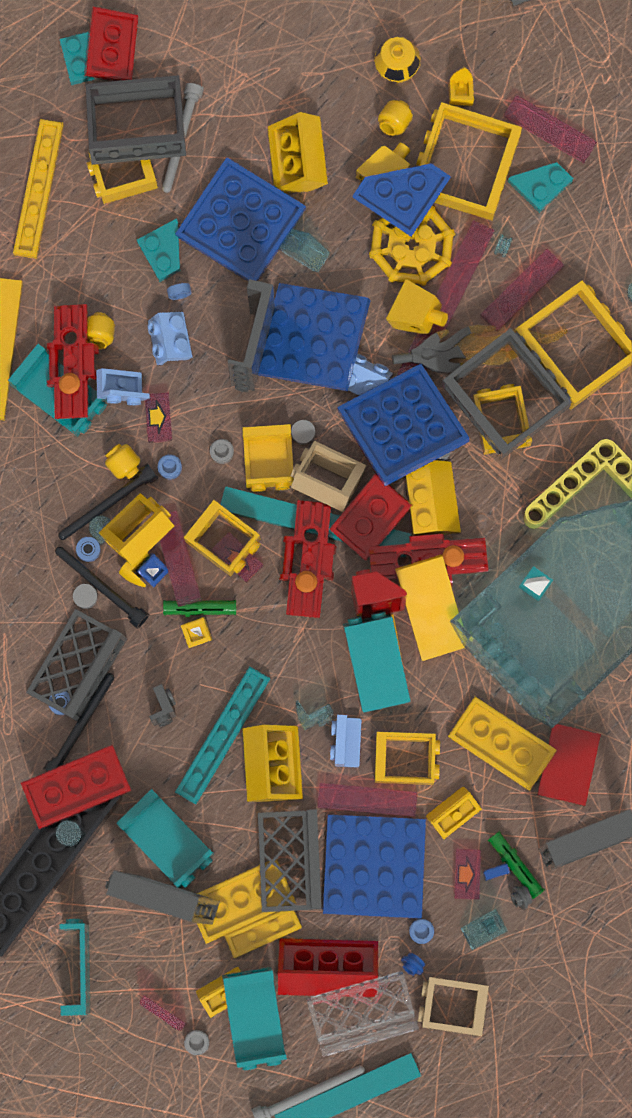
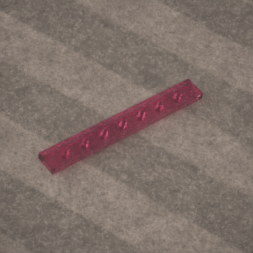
M473 220L436 295L442 304L440 311L448 314V320L443 327L433 324L428 334L417 333L408 353L420 346L428 337L437 333L441 341L495 230ZM412 362L402 363L396 376L417 365L412 364Z

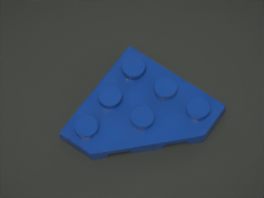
M432 163L367 176L363 179L352 198L412 237L451 176Z

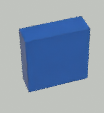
M503 864L484 870L483 876L485 881L509 874L510 871L508 865Z

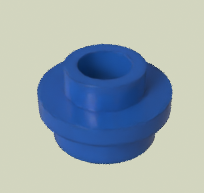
M409 953L401 959L403 963L402 968L410 975H421L423 973L425 963L417 955Z

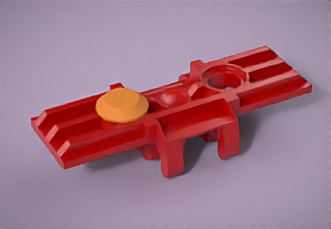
M87 304L54 306V340L47 343L46 347L49 350V380H47V387H54L55 419L87 418L88 378L97 380L94 368V354H99V346L94 343H88ZM69 332H75L77 335L76 341L72 344L65 342V336ZM58 350H64V375L62 377H59Z
M298 500L294 537H283L285 550L282 574L279 575V580L289 582L286 615L320 618L324 578L330 581L334 580L332 566L337 546L328 543L331 506L325 503ZM315 529L318 533V538L312 542L307 541L304 537L306 530ZM295 544L303 545L299 574L292 573Z
M442 533L409 536V543L401 545L369 547L371 572H378L389 580L398 579L395 569L400 567L397 559L401 555L409 556L411 564L442 555L451 587L453 586L452 575L488 572L485 538L449 541L444 540V534Z

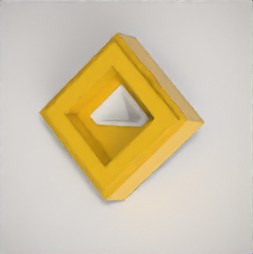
M205 617L181 625L189 648L213 640Z

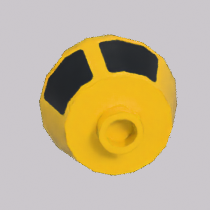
M402 37L390 38L380 44L374 58L376 70L384 79L386 78L396 83L405 82L413 77L419 69L421 61L419 50L416 46Z

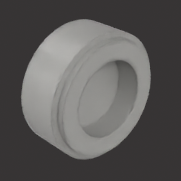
M307 420L297 421L291 429L293 440L300 445L311 443L315 437L314 425Z
M218 439L212 443L210 455L214 462L226 464L232 460L234 449L228 440Z
M81 584L74 590L73 600L78 607L89 609L96 604L98 594L93 586Z
M194 1030L185 1037V1048L192 1055H201L209 1048V1038L203 1031Z

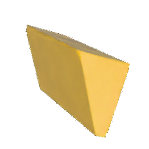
M461 787L429 812L426 818L439 835L445 839L481 811L482 808L465 787Z
M235 967L225 974L241 972L239 967ZM222 976L196 991L201 1004L210 1018L227 1008Z

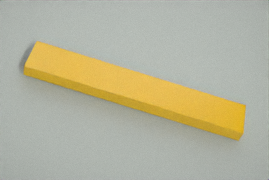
M40 119L13 250L15 256L33 259L38 257L64 128L62 122Z
M0 278V420L5 421L10 386L8 379L11 377L23 281Z

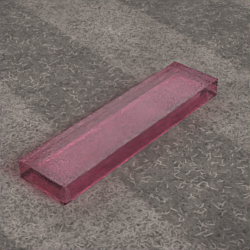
M518 95L515 96L504 113L505 118L582 163L586 162L597 144L595 140Z
M546 249L480 316L498 332L564 267V264Z
M177 511L170 512L171 517L169 518L174 527L160 540L176 601L178 607L201 601L202 599Z
M320 783L317 808L415 817L417 792Z

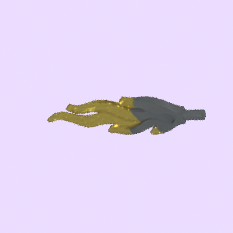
M474 325L461 329L448 340L439 343L449 333L447 329L441 330L428 337L420 346L412 349L410 353L392 355L393 364L408 362L416 365L422 364L424 368L431 371L450 374L464 363H451L449 360H469L501 335L491 337L475 336L474 334L492 332L496 327ZM564 329L555 334L548 335L531 330L528 331L539 344H549L562 338L568 330ZM500 350L483 364L500 365L519 356L514 350Z

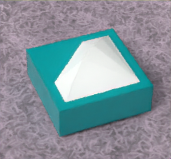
M533 566L519 588L539 601L553 582V579Z

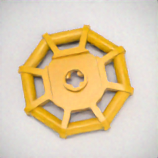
M432 206L412 237L396 226L393 229L386 227L390 222L384 218L373 222L371 251L368 254L389 278L388 281L393 283L394 281L405 282V280H409L414 284L425 286L429 280L446 267L450 268L452 264L453 237L456 234L437 213L436 207ZM430 219L442 233L436 235L433 233L432 229L427 225ZM382 233L389 236L388 248L380 249ZM410 239H414L419 244V246L414 247V250H409V246L405 245ZM443 240L442 256H439L435 253L436 242ZM390 255L397 264L395 269L390 266L383 256ZM431 260L437 262L423 273L422 267L424 264ZM402 268L416 269L417 274L401 273L400 270Z

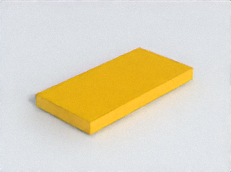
M438 555L396 568L395 572L399 585L407 593L405 606L421 660H428L468 647L443 556Z
M476 696L448 735V738L528 791L532 789L557 751Z
M270 861L265 862V867L270 863ZM272 864L266 870L265 878L274 884L283 873ZM260 865L197 893L220 901L213 925L197 923L206 944L275 913L262 912ZM285 877L275 886L285 896L291 892ZM266 883L267 892L271 888V886L268 883ZM274 889L266 896L267 907L278 906L284 899ZM292 894L288 899L294 904H296V901ZM285 901V903L282 906L291 905L287 901Z

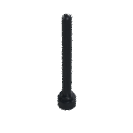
M147 463L140 468L141 471L137 473V477L60 531L58 534L59 539L66 540L142 484H152L159 479Z
M63 547L55 549V554L123 610L128 615L127 618L130 619L129 623L136 629L145 623L150 615L143 608H134Z
M112 673L105 675L56 757H52L50 761L46 762L43 767L45 771L48 772L64 765L65 759L113 683L115 677Z

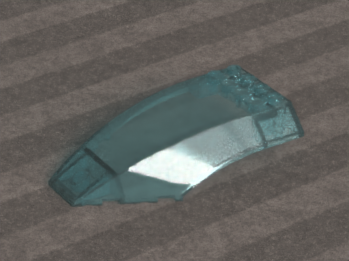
M632 500L622 503L617 502L602 506L599 509L587 510L577 515L559 518L514 563L450 621L463 646L530 716L550 728L559 723L632 653ZM533 566L553 579V582L539 601L519 588Z

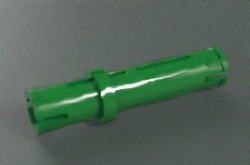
M185 598V600H163V615H185V617H190V615H236V600H190V598Z
M501 831L488 839V842L491 843L501 856V862H505L520 883L528 889L532 899L545 891L517 855V849L510 846L501 834Z

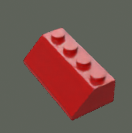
M366 569L358 571L356 576H352L351 594L356 617L361 616L362 619L370 618L372 613L385 611L386 614L405 610L406 590L383 575Z
M279 939L278 995L377 997L378 941Z

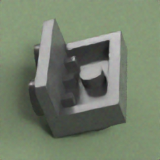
M160 684L154 687L153 690L162 711L149 716L154 726L164 727L172 723V718L176 717L172 707L176 705L170 689H164L163 685Z

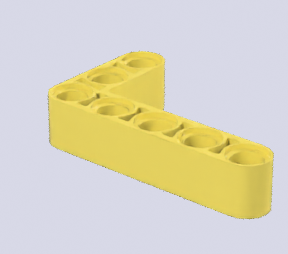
M603 439L599 441L526 508L523 517L524 523L533 529L541 527L603 470L632 498V460L612 440ZM606 447L610 449L612 455L603 457L599 453V449ZM590 463L594 467V471L586 473L581 465ZM620 464L626 466L628 473L624 475L619 474L616 471V466ZM572 479L576 482L577 487L568 489L564 485V481ZM555 495L559 499V503L550 505L546 497ZM538 511L541 514V520H531L529 512Z

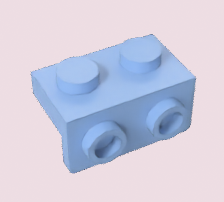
M184 312L157 313L148 320V332L151 335L153 344L152 353L157 365H162L167 361L189 360L192 358Z
M357 354L348 391L360 396L389 381L393 373L388 371L389 369L379 363L373 364L367 361L365 356Z
M103 368L96 370L97 399H107V403L111 404L127 401V405H141V401L150 399L149 393H142V373Z
M337 715V721H332L331 735L336 736V745H331L330 760H335V767L358 768L360 763L361 719L347 718V715Z

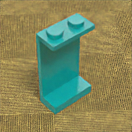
M37 344L8 379L10 386L78 437L80 433L85 434L92 425L91 420L96 414L100 415L105 410L107 399H97V391L88 385V417L55 419L54 387H47V380H49V355L45 348ZM58 362L59 377H62L64 375V366Z
M385 611L372 613L371 618L362 619L361 616L347 619L348 623H344L343 628L346 634L362 712L411 702L392 615L390 613L386 614Z
M152 789L116 823L177 888L181 886L186 888L195 879L193 874L199 868L203 871L213 862L211 857L214 853Z
M66 919V924H60L61 930H80L81 1005H61V1016L90 1015L89 925L83 923L81 919Z
M266 967L222 975L237 1068L242 1067V1070L256 1069L258 1064L267 1063V1066L282 1064L281 1060H286L287 1057L284 1050L272 968Z

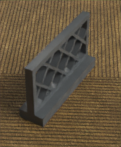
M75 609L26 693L77 722L113 665L127 638L119 631L113 630ZM78 617L86 620L88 630L75 633L74 624ZM104 630L109 633L104 642L95 644L93 632ZM89 634L92 646L79 649L77 637ZM73 639L75 651L63 654L62 644L64 641ZM93 650L95 656L93 662L83 665L81 653ZM77 655L79 667L67 670L64 658ZM61 660L63 672L51 675L49 666L52 662ZM81 671L83 679L80 684L71 686L68 674ZM65 676L67 688L55 691L52 679ZM48 681L51 693L40 695L35 692L39 683ZM69 693L70 701L66 708L57 705L56 694ZM50 696H52L53 702L50 701V700L47 699V698H49Z
M317 810L258 813L262 912L321 910ZM302 816L303 827L295 834L285 824L291 817ZM278 817L287 818L284 820V822H282ZM263 818H274L281 825L271 835L263 828ZM282 827L293 835V838L285 846H282L274 838ZM302 831L303 840L298 836ZM264 833L269 837L265 842ZM295 839L304 845V851L298 858L294 857L287 850V847ZM270 840H273L282 849L273 859L264 853V847ZM283 852H286L294 860L286 871L275 863L276 859ZM303 856L304 865L299 861ZM265 858H266L268 861H270V863H269L266 867H265ZM296 863L305 870V876L299 883L287 874ZM272 864L283 873L274 884L265 878V872ZM285 876L296 885L287 896L275 887ZM304 881L306 891L300 886ZM266 883H268L271 886V888L267 892ZM299 888L306 895V905H295L288 898ZM274 889L284 899L278 906L267 907L266 896ZM287 901L291 906L282 905Z

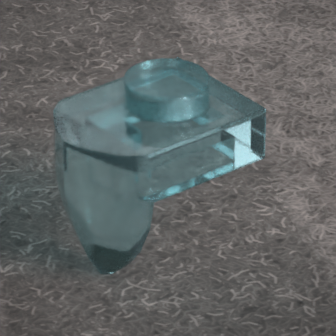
M296 701L297 716L304 730L310 729L317 724L319 727H322L332 721L330 716L334 715V711L330 704L307 715L300 702Z

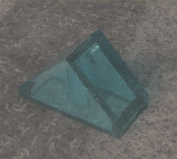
M295 229L291 230L279 249L316 273L319 272L330 255V252L311 234Z
M496 909L460 928L472 950L508 931Z

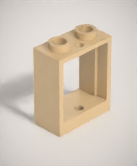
M314 441L310 449H304L300 461H302L301 465L296 463L291 473V477L294 478L291 488L344 512L362 479L367 465ZM312 462L348 479L343 489L339 490L307 475L306 472Z
M429 977L428 982H423L421 996L426 997L425 1006L419 1008L418 1022H422V1027L482 1036L489 986ZM435 985L477 991L472 1028L430 1022Z

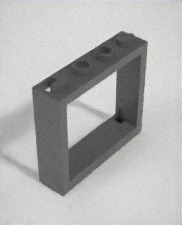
M179 75L86 84L88 139L92 165L186 156ZM174 97L177 134L105 141L97 140L95 104Z
M512 328L442 381V387L501 459H504L569 409L572 403L567 390L564 387L560 388L555 382L556 377L548 368L544 369L540 364L541 359L534 350L530 351L525 346L526 341L524 337L520 336L517 332L515 333ZM508 344L558 404L557 407L509 444L504 441L458 384L460 380Z
M629 809L545 843L539 848V852L547 871L549 872L631 839L632 811Z
M116 870L113 871V874H110L109 881H106L105 888L108 889L106 895L194 923L213 925L220 903L218 900L150 878Z

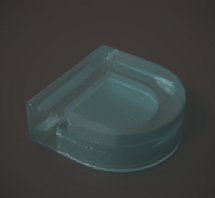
M105 516L95 517L89 525L92 537L101 546L106 541L100 536L99 532L111 521Z

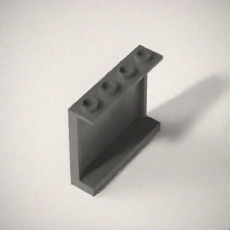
M249 279L247 286L250 314L256 316L244 363L228 359L231 386H235L234 389L241 392L255 391L258 372L275 310L273 285Z

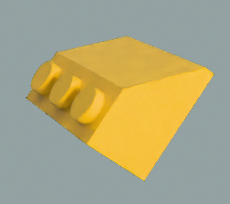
M299 112L268 126L274 187L288 194L312 191L328 184L320 116Z
M434 460L406 475L407 498L413 505L409 510L412 535L461 533L451 462Z
M258 725L243 728L247 802L303 799L298 726Z

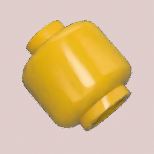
M391 100L387 102L378 116L380 129L390 136L400 135L412 121L413 114L406 102Z
M98 312L88 317V343L98 345L99 350L105 349L113 343L115 323L105 313Z
M118 443L105 454L107 458L105 465L117 479H122L125 476L130 479L139 471L137 466L140 463V457L128 444L121 446Z

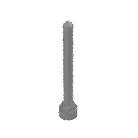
M186 83L184 89L186 99L183 110L185 138L195 102L202 98L204 91L202 86L194 83ZM170 157L162 190L165 193H169L172 189L180 157Z
M361 1065L356 1066L269 1107H266V1105L254 1107L251 1109L255 1118H271L273 1115L363 1075L365 1069Z

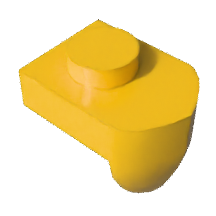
M463 67L452 74L449 80V105L473 106V76L467 68Z
M148 552L134 566L126 562L121 567L119 574L135 585L146 587L145 583L135 572L138 566L149 556Z

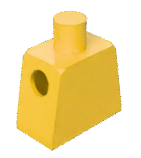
M401 142L393 151L386 146H382L356 170V178L362 182L367 176L410 168V164L404 159L411 150Z
M405 280L386 320L394 329L428 334L433 324L443 327L448 320V314L440 311L442 304L435 295L411 281Z

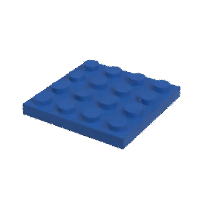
M226 157L175 235L183 242L249 282V279L258 281L306 210V206Z
M279 283L274 300L275 310L258 375L348 391L371 300L368 297Z
M422 364L337 407L338 413L384 486L469 442V436Z
M328 815L323 914L422 919L426 819Z

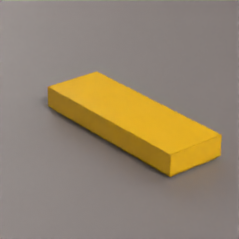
M281 911L224 936L235 959L301 929L302 926L295 911Z

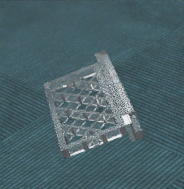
M403 971L306 998L323 1057L419 1030ZM400 980L401 987L396 994L386 989L389 983ZM370 988L378 991L372 1001L362 996L365 990ZM382 994L393 998L387 1008L377 1003ZM349 995L354 998L349 1007L338 1003L342 996ZM358 1001L369 1005L363 1015L353 1010ZM397 1001H400L407 1005L408 1011L396 1013L392 1009ZM325 1002L330 1006L325 1014H321L315 1011L313 1005ZM334 1008L345 1012L339 1022L329 1017ZM373 1008L384 1012L380 1019L373 1020L368 1018ZM349 1015L360 1019L357 1025L352 1027L344 1023ZM325 1022L336 1026L333 1032L321 1034V1028Z

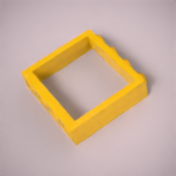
M441 102L439 110L435 109L432 114L431 122L434 125L432 131L427 130L423 144L427 146L425 152L419 153L416 165L430 164L444 119L509 138L486 207L444 193H440L434 202L493 221L521 136L522 127Z
M583 280L514 330L515 333L517 332L520 336L524 337L526 341L525 346L530 351L534 350L541 359L540 364L544 369L548 368L552 371L560 388L564 387L567 390L572 402L570 410L632 365V340L630 341L626 336L622 324L618 321L615 322L610 316L609 308L604 303L598 301L593 288L588 284L586 285ZM577 294L627 355V357L579 392L574 389L528 331Z

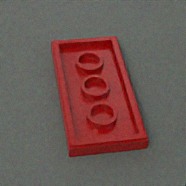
M113 745L21 782L39 829L131 791Z

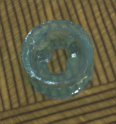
M501 234L494 254L501 253L502 257L505 258L513 238H505V235Z

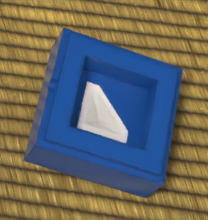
M151 553L138 566L136 571L152 587H155L170 569L155 554Z

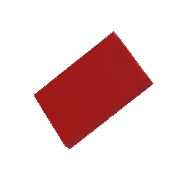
M92 7L84 76L110 81L132 80L139 15Z
M375 474L329 530L366 561L370 557L369 547L380 546L413 505L392 486H384L379 476Z
M553 723L548 744L557 751L541 774L537 795L586 806L601 734Z

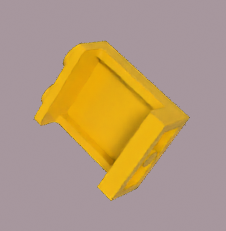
M291 424L242 427L246 488H251L253 492L265 491L266 487H275L276 490L290 489L294 480L291 477L293 471Z

